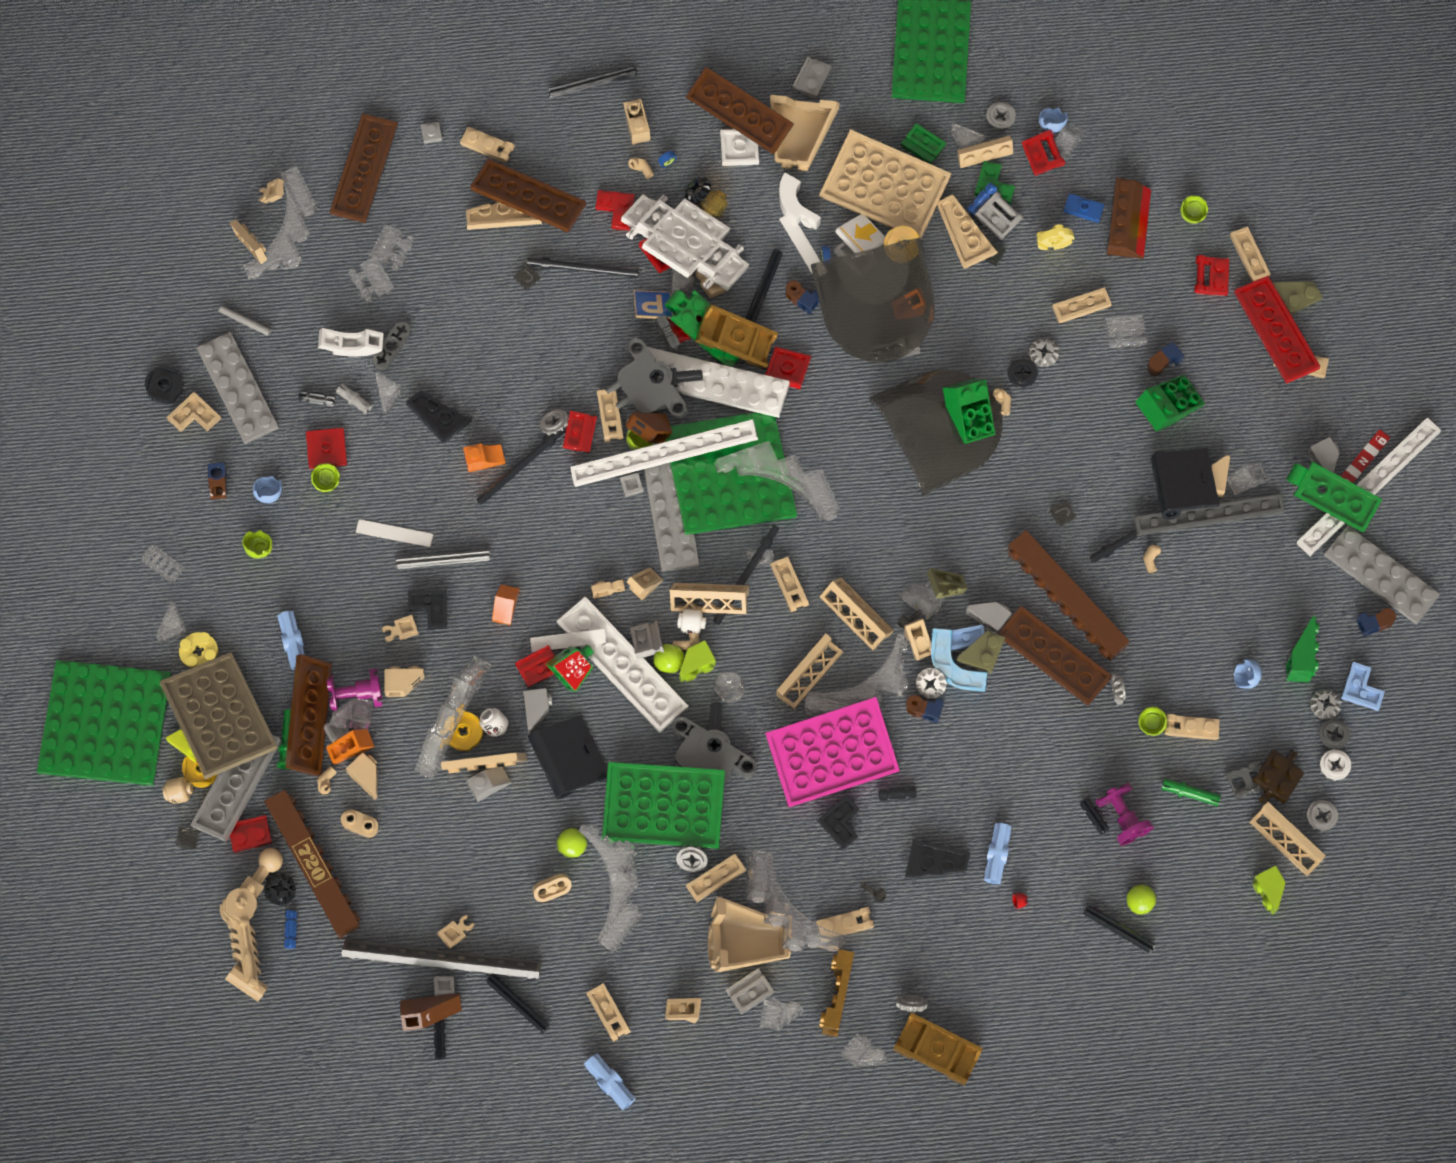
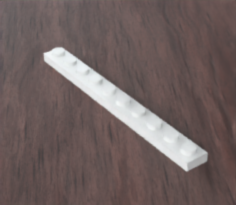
M1426 418L1368 473L1357 486L1375 495L1424 449L1441 430L1429 418ZM1326 513L1296 544L1311 556L1345 523Z
M752 419L572 466L570 468L573 483L576 487L758 440L755 422Z

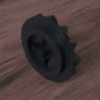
M700 176L697 180L693 179V182L688 184V188L685 189V198L691 203L702 201L711 190L710 180Z
M1018 359L1009 366L1007 376L1016 387L1025 388L1032 386L1036 381L1038 371L1033 362L1027 359ZM1021 367L1024 373H1027L1024 380L1021 378V375H1018Z
M274 874V876L267 880L264 886L265 896L268 901L275 905L287 904L295 896V883L287 875ZM282 882V887L286 890L281 891L278 897L277 890L274 888L278 887Z

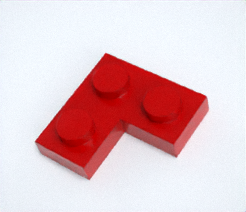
M598 190L596 210L613 212L612 229L630 231V227L623 223L621 219L634 204L635 194Z

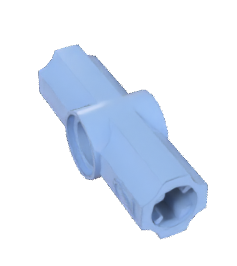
M285 611L277 615L290 667L292 670H295L296 655H305L303 650L304 644L300 630L297 627L294 612Z
M995 823L984 875V881L991 884L1001 883L1004 864L1007 861L1008 842L1011 834V826L1007 824Z
M598 1053L591 1056L584 1063L588 1071L597 1080L596 1082L607 1095L611 1096L622 1111L636 1100L632 1093L624 1086L620 1076L613 1069L609 1068Z

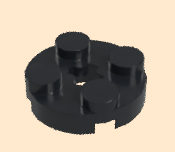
M160 366L158 369L150 371L145 379L147 394L157 403H174L183 391L184 384L181 375L175 368L170 366ZM167 381L169 386L163 389L159 384Z

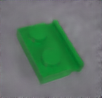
M917 123L907 134L904 141L901 142V147L931 165L946 146L945 141Z

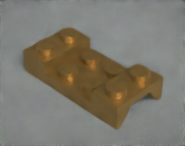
M711 304L706 307L695 342L709 348L715 347L745 360L747 364L764 369L768 366L767 357L772 343L778 336V332Z
M839 949L838 955H833L831 970L834 971L833 977H837L835 991H838V995H833L831 1008L827 1007L826 1013L822 1012L819 1028H823L822 1034L838 1037L854 952Z
M912 1012L893 1048V1051L909 1059L912 1058L963 1086L966 1085L983 1050L982 1047Z

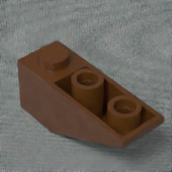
M460 993L400 1000L403 1031L423 1029L462 1011Z

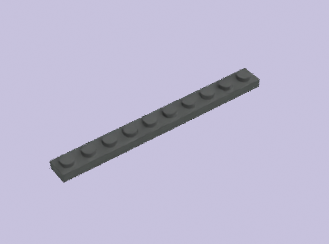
M345 939L342 948V956L351 959L387 961L389 963L422 965L430 968L440 967L449 970L457 969L468 972L502 974L509 977L519 976L528 979H539L542 961L349 939Z

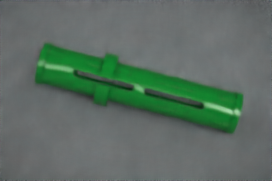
M1167 778L1163 780L1164 783H1162L1161 790L1217 807L1219 805L1218 802H1220L1221 794L1186 785V782L1183 781L1179 783Z

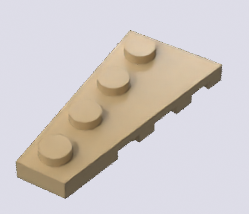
M954 195L939 201L938 209L964 269L998 253Z
M499 202L492 205L488 203L466 210L468 230L542 224V221Z
M509 753L441 762L442 770H448V773H458L461 768H467V771L479 770V766H486V769L497 768V764L514 766L516 762L527 761L526 753Z

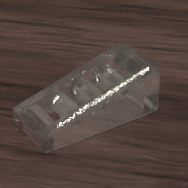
M151 544L141 557L145 565L172 584L184 570L183 566L154 544ZM160 558H163L158 566L155 565ZM169 562V565L163 571L162 568ZM173 566L176 567L171 575H168L169 571L173 568Z

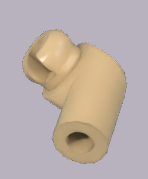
M631 158L628 161L629 167L633 170L642 171L646 179L654 176L646 160Z
M994 389L993 396L1001 404V414L1009 415L1011 397L1003 389Z
M1158 545L1149 546L1143 556L1148 573L1157 571L1154 559L1161 553V548Z
M690 633L689 640L673 641L672 645L680 647L681 650H687L700 642L699 634Z
M331 766L317 779L318 791L321 794H328L331 790L330 779L337 773Z

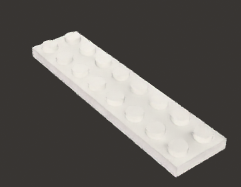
M647 347L657 362L660 361L667 364L670 368H676L677 372L702 370V381L678 383V387H675L679 394L780 417L790 385L789 381ZM657 376L656 382H659L661 376Z
M586 597L557 620V624L565 633L605 629L606 643L588 645L594 651L589 658L659 733L688 709V705L644 658H636L632 645Z

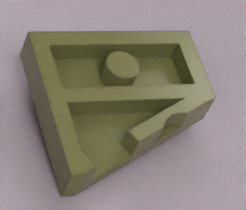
M1313 281L1273 283L1291 315L1322 300L1323 297Z
M930 568L927 572L936 598L963 594L968 588L961 574Z
M986 631L958 656L957 661L992 674L1005 637Z

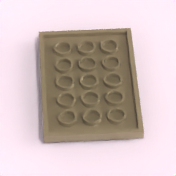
M232 652L159 681L205 779L278 749Z

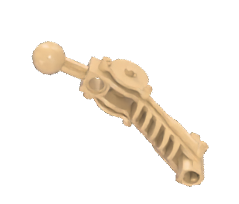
M267 848L260 853L258 857L259 867L252 877L248 876L240 888L232 890L220 905V915L232 932L229 933L230 939L233 941L231 943V948L234 951L232 956L238 966L234 965L225 980L257 1002L263 996L268 986L258 980V976H261V970L258 967L260 966V961L256 957L259 955L258 950L255 948L257 942L253 937L256 936L255 931L251 927L249 920L254 916L257 908L256 899L264 888L261 885L269 872L278 871L283 864L282 854L275 848Z

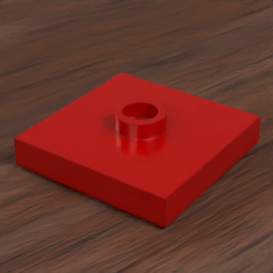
M775 346L765 375L787 380L790 383L789 387L801 389L811 356Z
M344 428L306 431L309 469H314L316 466L324 463H329L335 467L347 465Z

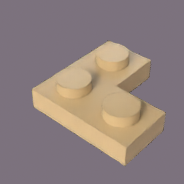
M193 392L167 416V419L180 432L194 419L208 432L221 420V417Z

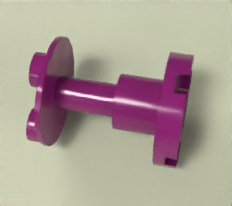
M377 668L369 669L370 679L355 681V685L335 688L333 675H330L331 678H327L328 690L333 694V697L330 698L332 711L339 713L337 699L357 697L358 700L373 698L375 707L383 706L382 701H378L382 699L378 675L374 674L378 673Z
M1130 783L1122 785L1119 790L1117 787L1106 792L1108 796L1100 797L1095 801L1098 807L1112 803L1120 818L1117 821L1123 830L1116 838L1120 846L1130 844L1135 841V838L1143 837L1154 829L1151 820L1140 822L1134 811L1130 812L1122 797L1132 790Z

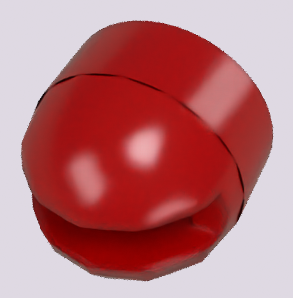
M1014 893L1012 895L1015 909L1023 908L1028 904L1026 894Z

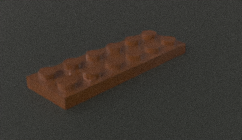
M707 67L704 68L686 96L688 100L773 155L794 125L793 122Z
M362 113L330 209L331 215L362 223L367 222L394 140L398 122Z
M489 158L470 186L471 190L567 233H569L586 206L585 200Z
M1022 606L1019 607L998 633V635L1005 637L1004 642L1087 706L1093 702L1111 680L1112 675Z
M302 654L296 655L285 768L313 776H320L325 739L324 726L326 724L329 698L327 678H330L332 663Z

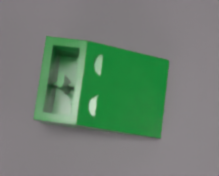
M1185 374L1146 389L1135 401L1156 432L1171 426L1205 405V402Z
M970 379L943 387L947 410L964 444L995 435L986 379Z
M1312 616L1286 662V681L1309 683L1312 676H1315V671H1318L1319 661L1315 659L1316 652L1318 653L1319 641H1316L1319 623L1316 622V616Z

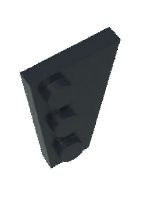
M419 391L406 401V405L443 444L472 423L470 417L457 413V410L454 408H448L441 404V401L423 391Z
M913 840L904 879L966 873L971 852Z

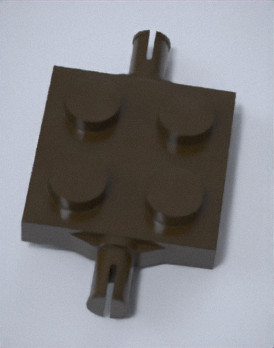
M1273 749L1253 778V781L1264 791L1259 798L1262 804H1266L1270 796L1283 804L1287 802L1304 775V772L1292 763L1297 756V752L1294 753V750H1290L1288 755L1284 757Z

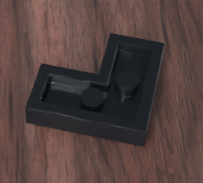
M447 590L408 591L409 612L427 611L428 629H447Z
M846 795L821 816L817 822L844 850L858 838V835L846 822L855 816L860 809Z

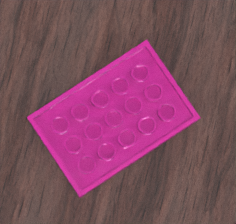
M876 697L765 732L788 807L900 771Z

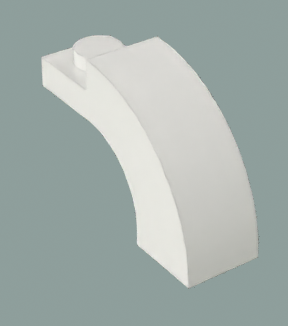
M784 173L779 188V203L783 214L796 227L801 221L804 226L817 230L821 217L804 208L796 197L800 190L801 181Z
M325 328L319 330L318 348L330 350L332 354L368 356L382 351V332L369 329L358 333H343Z

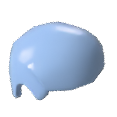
M1060 108L1043 109L1038 116L1039 124L1045 131L1060 132L1067 123L1068 114L1066 112L1064 114L1061 113Z
M274 476L261 477L253 484V494L262 503L269 504L277 501L282 493L281 480L277 481Z
M1244 659V663L1236 665L1234 681L1237 687L1250 689L1259 683L1262 671L1258 662Z

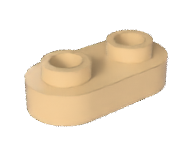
M346 810L341 816L342 826L361 836L371 838L379 831L376 819L358 811ZM349 816L354 817V820L352 822L347 821V818ZM370 823L372 824V827L370 829H366L365 825Z
M557 874L536 883L532 893L537 901L546 902L569 892L572 884L567 875Z

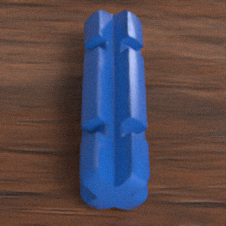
M989 183L985 187L986 190H982L974 199V203L967 207V210L972 215H975L979 208L991 198L990 195H994L997 191V187L994 184Z
M287 910L285 912V919L287 921H285L284 937L286 939L284 940V947L294 949L296 947V940L294 938H296L297 922L295 921L297 919V911Z

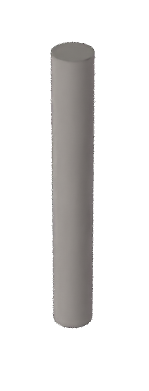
M223 305L220 306V313L267 336L270 335V328Z

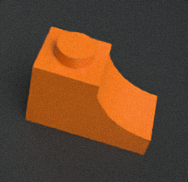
M480 443L463 447L468 472L505 464L501 444L487 446Z
M368 729L350 731L326 748L333 765L365 753L373 748L374 744Z

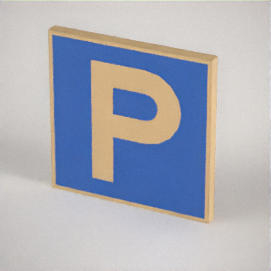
M634 290L636 318L656 319L665 315L667 319H670L673 316V313L665 306L666 301L671 297V292Z

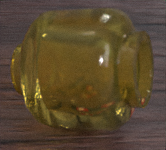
M717 190V192L710 191L701 202L702 210L712 217H720L728 207V201L725 199L727 196L720 190Z

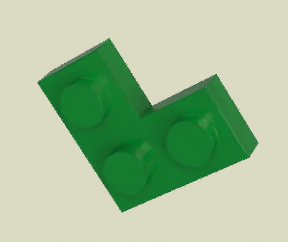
M984 161L974 196L977 197L982 190H986L985 187L989 183H992L997 187V191L1001 194L1000 197L1010 205L1015 186L998 182L1002 165Z

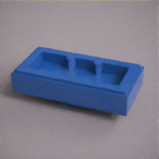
M1069 193L1063 212L1099 223L1105 204Z

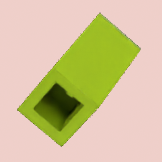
M702 641L687 649L679 673L681 682L685 680L689 682L695 679L697 674L701 672L708 673L714 669L716 660L706 641Z
M1276 866L1256 875L1252 884L1256 893L1261 894L1265 909L1267 911L1270 910L1272 915L1279 909L1286 883Z

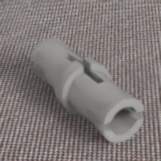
M344 383L340 385L341 388H337L336 393L346 399L349 405H354L365 415L368 414V411H371L373 405L363 399L360 393L352 391Z

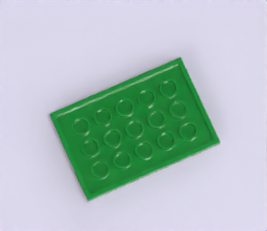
M898 0L891 98L965 103L971 1Z
M608 762L602 840L690 847L692 844L693 847L700 846V848L720 849L725 770Z

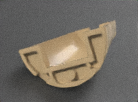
M770 95L771 109L794 123L775 152V162L782 164L781 167L785 169H792V166L798 167V170L808 171L839 110L840 104L837 101L820 100V103L795 101L787 96Z
M717 897L711 913V917H714L708 930V958L711 968H714V972H723L789 959L791 949L786 944V941L789 940L790 933L787 929L786 921Z

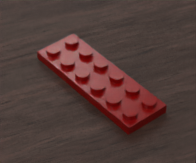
M1269 276L1235 289V296L1286 384L1320 370V364Z

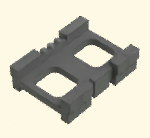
M662 315L656 318L659 324L656 328L666 344H668L669 352L679 354L678 345H680V342L674 332H671L672 329H670L671 327L666 316Z
M1260 761L1239 769V771L1234 770L1225 774L1236 800L1247 796L1250 792L1262 790L1257 783L1252 781L1250 772L1260 769ZM1242 777L1245 787L1236 790L1232 779Z

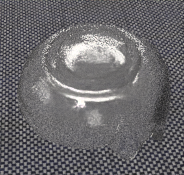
M725 672L716 679L714 690L724 702L735 703L745 694V683L738 674Z

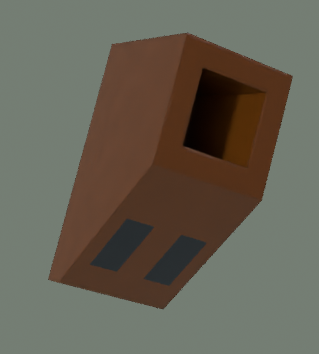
M633 412L626 422L628 429L648 443H664L672 433L666 414Z

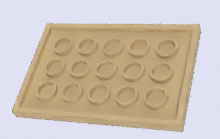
M850 129L819 197L860 215H865L867 218L892 229L903 225L909 226L916 230L922 239L950 180L951 173Z

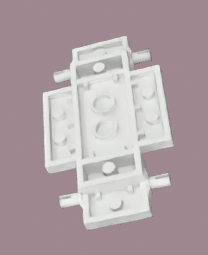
M642 194L622 216L621 221L631 227V230L626 234L629 239H633L637 233L646 237L647 240L643 243L642 248L687 278L697 269L699 273L708 278L703 283V287H706V290L715 283L728 291L748 269L749 263L742 260L739 256L744 250L743 246L738 244L734 249L722 241L729 233L730 228L685 198L673 209L665 204L668 201L665 195H661L655 201Z

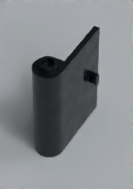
M1208 448L1169 452L1158 451L1151 456L1150 460L1159 505L1164 519L1177 518L1181 514V510L1219 506Z
M582 715L542 729L537 727L530 731L528 739L557 800L571 795L576 789L607 779L608 770Z

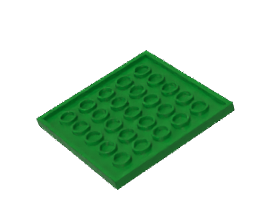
M750 413L671 426L672 433L665 442L752 419L755 422L758 440L669 462L685 535L797 517L777 422L774 416Z
M56 660L37 773L154 786L168 702L159 681L172 677L171 672Z

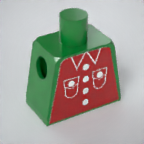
M585 645L580 651L570 646L549 660L546 665L567 690L576 692L593 669V666L587 659L594 651L588 645Z

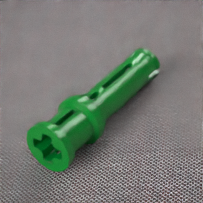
M291 709L284 710L282 741L278 747L280 755L277 767L280 769H288L285 768Z

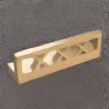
M841 577L832 581L821 594L820 598L872 650H875L884 638L889 637L894 632ZM831 590L836 594L837 601H832L827 596ZM842 605H847L850 608V615H845L842 612ZM855 618H860L863 621L864 628L856 626ZM869 632H874L879 637L874 643L869 639Z
M673 583L670 589L671 611L683 612L685 609L699 610L702 613L746 614L749 585ZM675 597L683 598L687 603L684 606H676ZM695 598H701L706 604L703 607H698L692 601ZM714 599H720L724 605L716 607L711 602ZM742 600V608H735L730 602Z
M826 633L777 689L776 696L793 710L796 709L843 654V651L831 642L832 638ZM828 647L836 652L833 658L824 659V651ZM814 663H822L823 670L812 673V665ZM802 677H810L811 684L808 687H800L799 680ZM798 691L799 698L794 703L786 697L789 692Z
M1269 802L1249 822L1306 876L1326 856ZM1264 815L1269 820V827H1261L1256 821ZM1272 830H1280L1283 833L1284 840H1275ZM1287 844H1295L1298 847V854H1290L1287 851ZM1301 857H1309L1314 864L1309 869H1306L1302 865Z

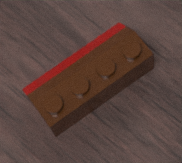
M1116 178L1107 255L1144 259L1151 190L1136 180Z

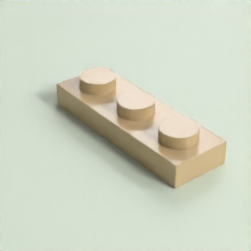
M1010 136L959 149L957 150L958 164L960 168L1011 155L1013 154L1012 139Z
M236 219L230 222L235 235L261 264L267 261L264 254L266 249L261 242L257 243L258 241L253 233L249 234L245 224H240Z
M1248 226L1231 232L1232 242L1251 281L1254 282L1266 276L1270 277L1271 274Z
M1104 287L1053 304L1052 309L1059 324L1111 307L1112 303Z
M736 854L688 883L686 888L697 903L746 872V869Z

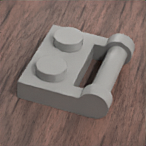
M997 191L977 211L975 216L1000 240H1003L1024 216L1016 212L1000 197L1001 194ZM996 202L1013 218V221L1010 222L993 206V203Z

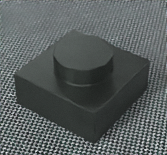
M989 241L998 253L985 259V261L997 266L1006 249Z

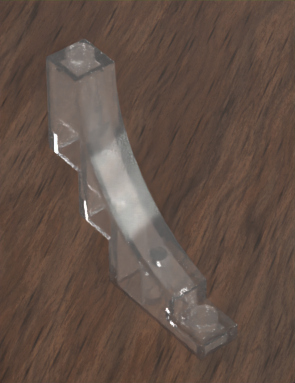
M769 441L716 460L715 468L717 473L721 471L729 472L735 467L739 476H761L790 487L809 503L819 521L825 519L830 521L838 515L839 505L822 468L804 474L796 455L777 460Z
M474 656L454 678L449 696L441 704L435 724L427 733L415 771L419 772L422 776L433 778L439 771L455 730L470 701L479 689L483 677L490 670L491 663Z

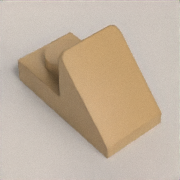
M649 567L631 576L627 583L630 585V590L643 600L662 583L663 579Z
M921 618L904 625V636L910 643L914 658L920 660L931 655V641L924 620Z
M667 999L665 1019L687 1020L696 1023L699 1019L701 999Z

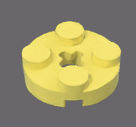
M1060 224L1053 226L1051 230L1040 231L1036 234L1038 248L1041 250H1048V247H1054V250L1061 249L1070 245L1072 239H1075L1073 230L1064 228Z
M206 632L192 633L180 642L179 656L187 668L191 669L218 657L219 650L216 641ZM198 647L200 649H204V651L201 652V656H198V654H194V651H196V648Z

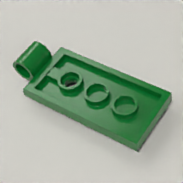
M676 290L666 301L665 306L672 313H675L670 318L671 321L695 341L701 322L696 320V316L699 315L703 319L706 307L711 304L695 290L689 298L682 291ZM698 343L721 365L733 367L739 360L738 357L715 347L709 348Z
M1314 462L1310 463L1309 469L1294 463L1285 479L1291 484L1298 486L1293 496L1362 533L1365 532L1382 501L1380 497ZM1320 486H1325L1326 491L1324 493L1319 492L1318 488Z

